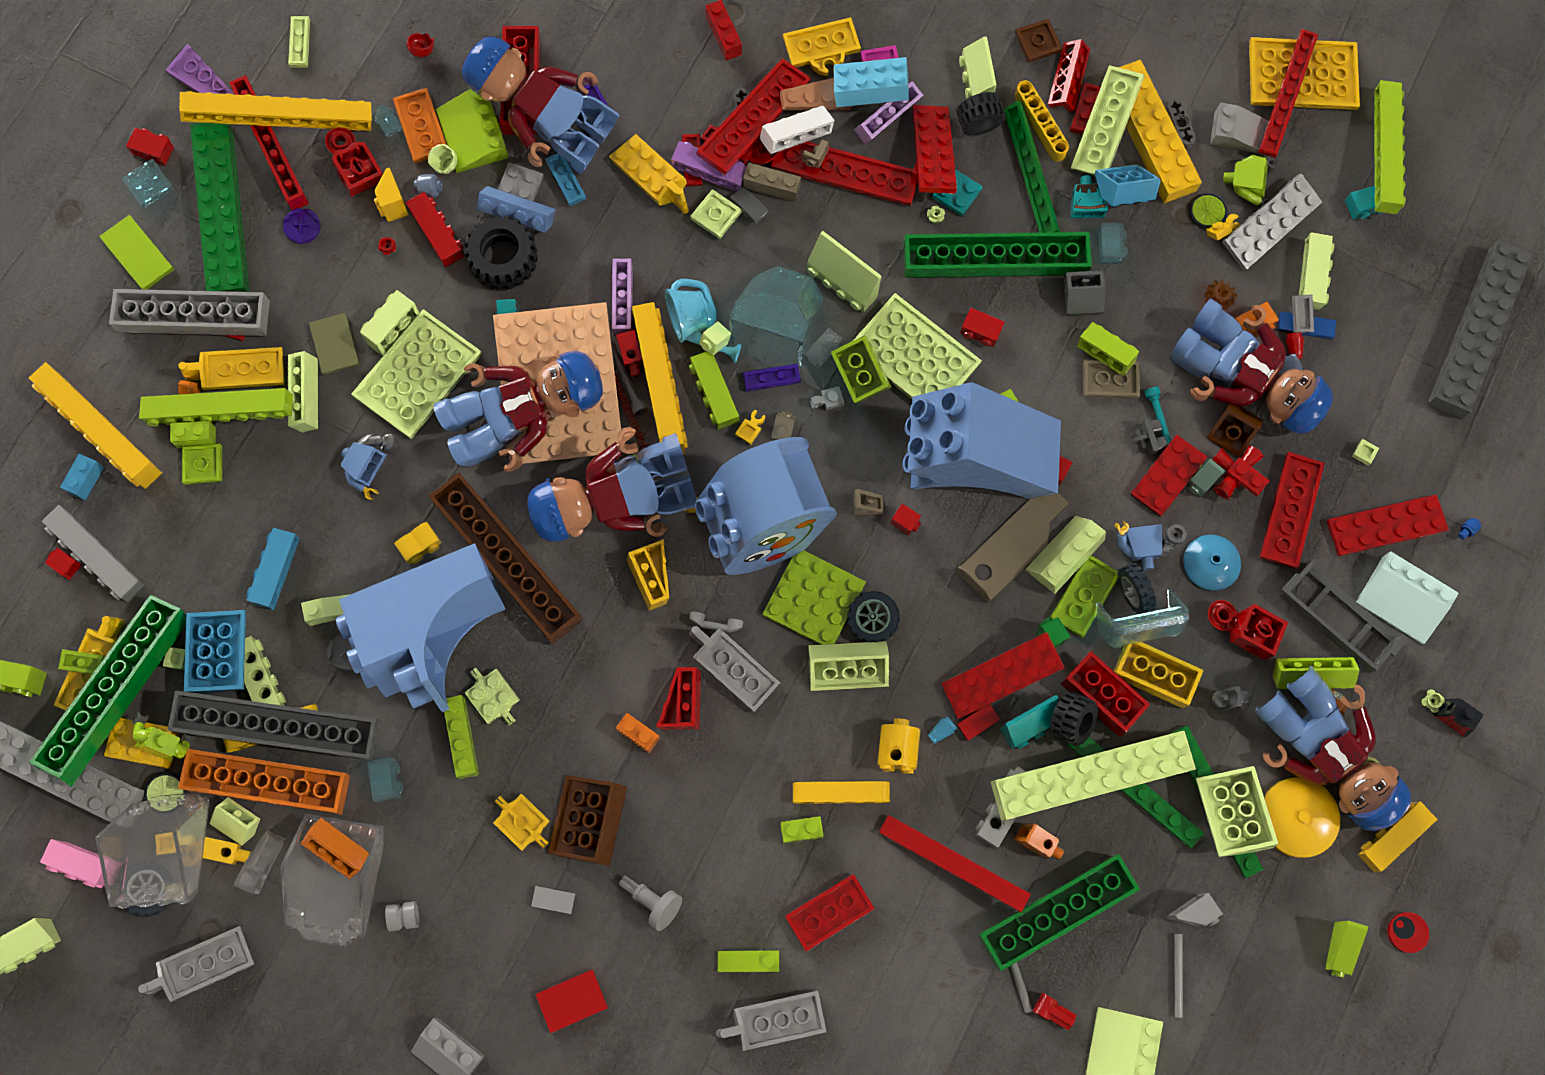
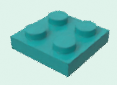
M955 169L956 194L934 193L932 198L963 217L982 191L983 186Z

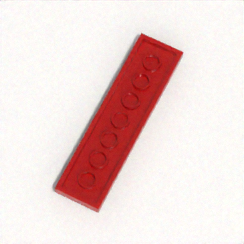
M782 58L701 145L696 155L726 175L760 138L762 126L767 123H773L784 112L780 98L781 91L809 84L811 78Z
M808 141L781 150L771 164V169L910 207L918 183V179L911 178L913 169L828 147V152L820 168L809 167L803 162V153L808 151L813 154L815 146L819 144Z

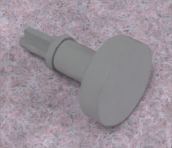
M626 875L619 882L622 888L633 895V900L638 901L652 911L649 917V925L657 931L665 929L675 918L681 907L682 897L673 890L660 897L648 889L646 885H638Z

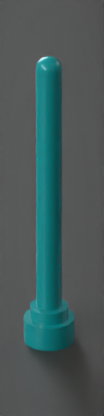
M1158 386L1152 387L1144 392L1146 399L1152 402L1156 418L1161 423V435L1165 437L1168 446L1171 438L1159 402L1161 392Z

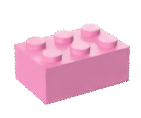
M54 839L50 840L40 863L47 865L45 868L47 870L63 873L67 878L83 881L85 885L102 888L103 885L111 886L121 865L117 861L84 848Z

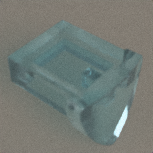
M380 105L375 112L374 120L376 124L380 125L386 137L402 130V126L395 116V111L389 106Z

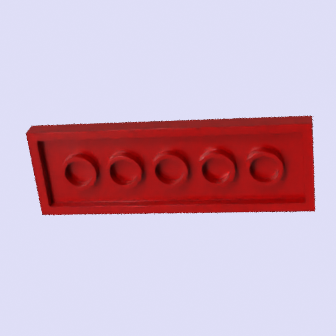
M913 105L912 115L919 192L956 194L957 184L949 107Z
M1289 451L1286 453L1259 558L1293 569L1299 567L1325 465L1324 462Z
M1437 494L1327 520L1338 557L1439 534L1449 530Z
M1048 632L941 684L957 718L960 719L1063 670L1065 667Z

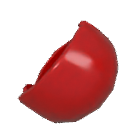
M428 33L411 34L407 38V50L415 57H427L434 49V38L431 39Z

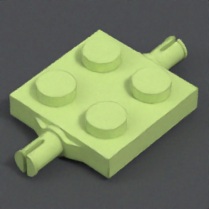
M474 668V671H471L470 674H472L476 682L474 686L465 692L487 724L502 716L508 725H511L512 722L514 723L516 720L509 711L513 705L520 701L519 697L498 669H494L488 675L482 676L478 669Z

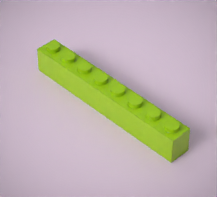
M1380 80L1374 90L1375 212L1397 214L1401 207H1404L1406 197L1403 196L1405 181H1403L1405 166L1403 165L1405 151L1403 150L1405 141L1403 128L1405 121L1402 120L1404 105H1402L1404 91H1402V83Z
M286 388L147 396L141 397L139 419L148 426L210 421L212 423L215 420L230 422L232 419L247 421L249 418L265 420L266 417L283 419L284 416H292L293 394Z

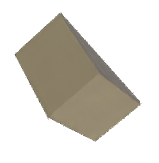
M855 489L853 495L854 515L884 514L883 495Z

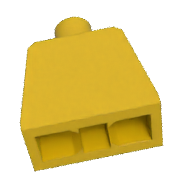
M205 837L199 857L236 865L237 861L248 863L251 851L240 849L241 845ZM227 849L231 850L230 856H225Z

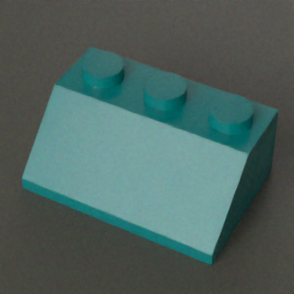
M1057 695L1007 722L1000 728L1011 749L1015 747L1021 749L1029 744L1027 740L1033 737L1037 740L1045 735L1044 731L1050 728L1052 714L1059 702Z

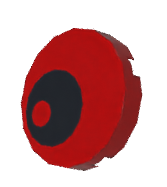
M1402 912L1396 914L1391 922H1389L1387 935L1390 943L1399 951L1415 953L1421 951L1427 945L1429 928L1421 916L1412 912Z

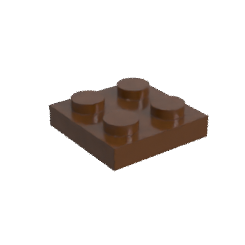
M1049 19L1015 30V35L1028 63L1060 53L1062 50Z

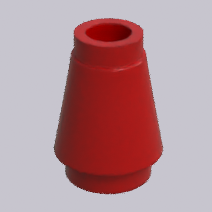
M1302 333L1287 334L1285 342L1290 356L1291 354H1296L1299 360L1303 359L1304 337H1302Z

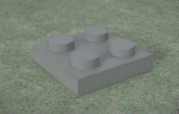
M508 163L498 190L534 202L543 179V173Z

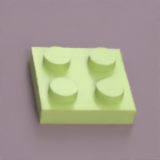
M712 189L690 218L705 230L721 239L741 214L742 209Z

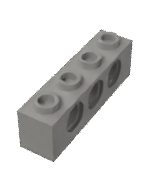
M1016 767L1014 770L1010 769L1006 777L1021 774L1026 771L1019 767ZM995 801L994 804L990 803L985 813L988 815L985 820H980L975 828L977 834L975 836L996 849L1000 846L1015 818L1001 821ZM992 818L999 821L1000 826L998 829L991 827L990 821Z

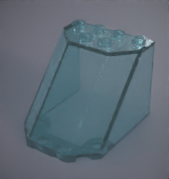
M778 265L755 275L739 296L730 317V343L734 344L741 324L799 342L797 364L801 365L824 300L813 277Z

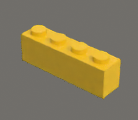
M1411 801L1407 812L1395 824L1375 833L1376 838L1372 842L1369 840L1361 846L1362 851L1358 856L1374 873L1382 872L1438 819L1421 801L1415 803Z

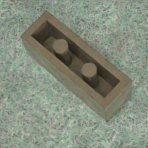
M748 163L743 178V187L745 189L791 202H796L801 185L800 176Z

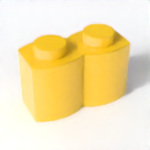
M424 522L410 533L401 537L394 544L410 565L412 563H419L426 553H433L438 550L442 542L431 526Z

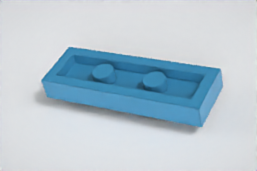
M558 153L546 158L545 161L569 206L585 200L586 196L567 161Z

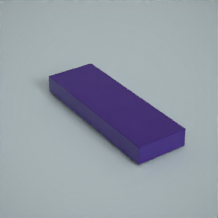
M798 364L743 372L746 392L801 383Z

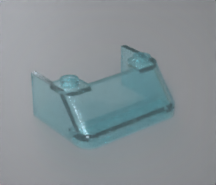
M1172 588L1167 589L1168 609L1114 620L1111 619L1100 602L1096 603L1098 630L1107 644L1114 648L1167 636H1178L1183 632L1189 620V610Z

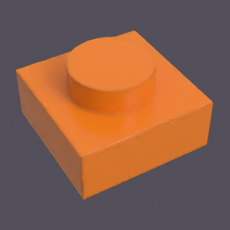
M181 380L178 383L179 395L200 393V384Z

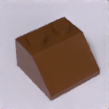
M1228 404L1207 438L1240 457L1261 428L1263 420L1241 406Z

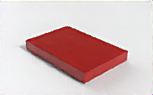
M593 969L536 994L550 1033L608 1008Z

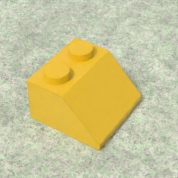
M386 168L375 189L377 198L374 201L381 217L385 216L387 221L391 222L409 214L390 168Z

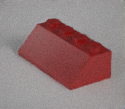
M1092 651L1060 683L1069 692H1075L1094 700L1098 707L1097 718L1118 737L1126 733L1150 706V703Z

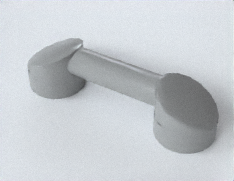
M690 612L689 619L700 628L716 631L720 628L723 632L731 633L743 627V621L730 618L726 625L704 621L705 614Z

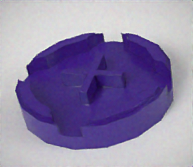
M297 208L290 211L283 221V231L287 238L297 244H306L313 241L319 235L321 229L320 220L317 215L306 208Z

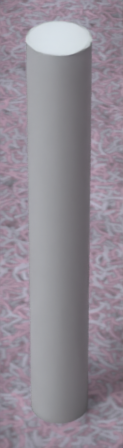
M1016 962L1010 968L1024 1011L1028 1013L1033 1009L1018 963Z

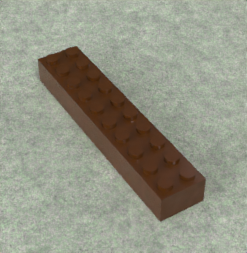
M459 472L429 495L431 501L468 545L476 544L488 569L552 645L583 620L576 609Z

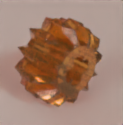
M1223 279L1219 282L1217 280L1213 281L1212 285L1207 286V291L1204 293V297L1207 298L1206 303L1211 298L1221 304L1225 311L1228 310L1229 306H1233L1235 303L1234 299H1236L1237 294L1234 291L1236 287H1230V282L1225 284Z

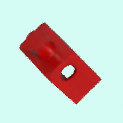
M635 330L616 335L625 369L629 368L631 377L642 375L640 365L643 364V359ZM634 355L635 357L630 359L628 356Z

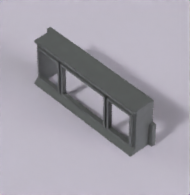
M1313 559L1282 588L1281 591L1283 593L1280 594V597L1350 657H1354L1355 661L1369 673L1376 671L1390 654L1395 656L1409 638L1404 634L1396 636L1317 569L1314 566L1317 560ZM1307 573L1324 586V589L1309 606H1306L1291 593ZM1329 591L1367 623L1351 642H1348L1313 612ZM1371 628L1390 642L1373 662L1355 648Z

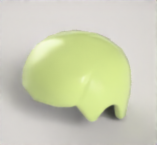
M438 144L431 149L428 155V163L436 172L448 174L455 169L458 163L457 154L448 145Z

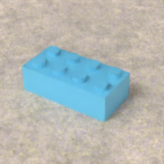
M906 57L834 65V95L837 107L909 100Z

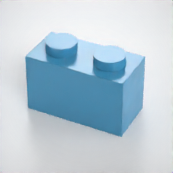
M78 454L60 488L86 501L104 467L97 461Z

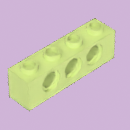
M252 636L245 638L244 683L251 700L285 706V697L276 687L278 685L277 678L274 674L271 675L269 668L271 664L268 658L264 657L261 652L264 650L262 643L259 639L256 640ZM255 655V661L249 664V657ZM262 672V673H263L262 679L259 680V681H256V679H255V678H256V675H257L258 673ZM270 689V696L264 699L263 693Z

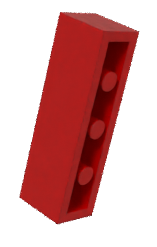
M423 192L405 202L444 267L464 257L462 253L463 245L459 239H454L453 235L455 233L451 226L445 225L444 221L446 219L441 211L437 212L435 209L437 205L432 196L428 197Z

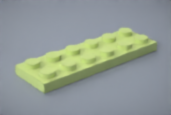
M1109 65L1073 160L1072 170L1095 176V170L1111 167L1142 85L1144 74Z

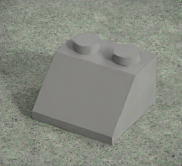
M1204 893L1198 894L1166 917L1168 920L1184 924L1211 927L1220 921L1218 917L1223 913L1210 894Z

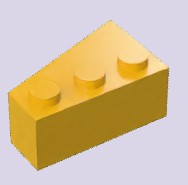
M663 539L629 552L626 559L649 611L666 605L669 600Z

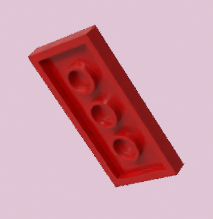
M1176 434L1130 495L1161 517L1203 464L1207 456Z
M852 874L787 914L785 918L806 952L875 908L855 875Z

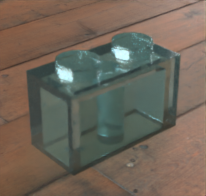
M1101 223L1098 229L1099 264L1121 265L1124 258H1127L1128 250L1124 245L1127 231L1124 230L1123 223Z
M389 757L367 762L373 801L380 803L400 799L403 787L401 781H398L397 773H400L398 761L395 762V759Z

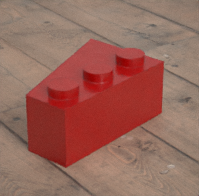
M677 667L666 703H664L660 720L656 725L660 730H700L701 671L697 667Z

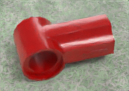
M1044 993L1040 995L1032 1010L1042 1018L1051 1020L1068 1031L1073 1026L1077 1016Z

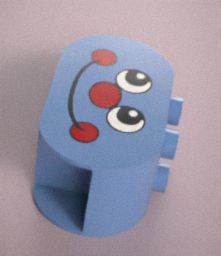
M802 437L779 439L756 446L733 457L719 468L696 500V514L701 522H706L711 535L709 537L711 553L715 558H720L726 574L738 575L757 571L793 557V555L806 549L836 517L837 512L828 503L807 451L809 448L807 439Z

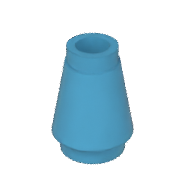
M947 716L944 719L941 718L928 736L936 744L954 734L957 727Z

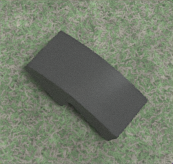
M744 187L730 196L731 202L741 208L744 216L755 224L769 214L766 207Z

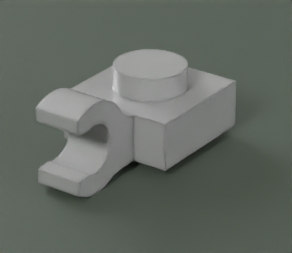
M839 386L822 390L821 396L810 398L812 409L823 405L826 410L844 406Z

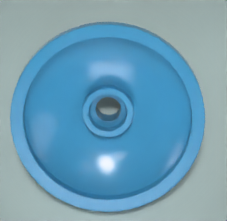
M1203 535L1192 541L1186 548L1183 566L1187 577L1197 587L1208 591H1219L1229 587L1236 581L1241 570V558L1236 547L1226 538L1218 535ZM1213 557H1217L1218 562H1214Z

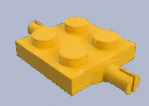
M520 794L509 804L499 796V800L496 799L495 803L503 810L493 824L521 851L534 841L544 849L546 846L541 841L546 845L549 842L541 836V833L551 821L523 794Z

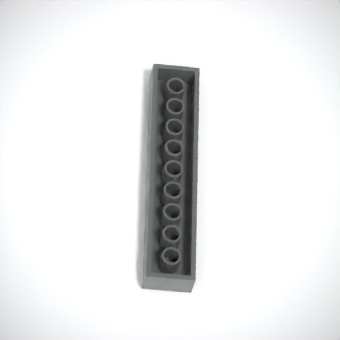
M1497 240L1489 248L1428 405L1460 419L1465 418L1472 412L1533 254L1501 240Z
M175 690L167 731L374 760L380 720Z

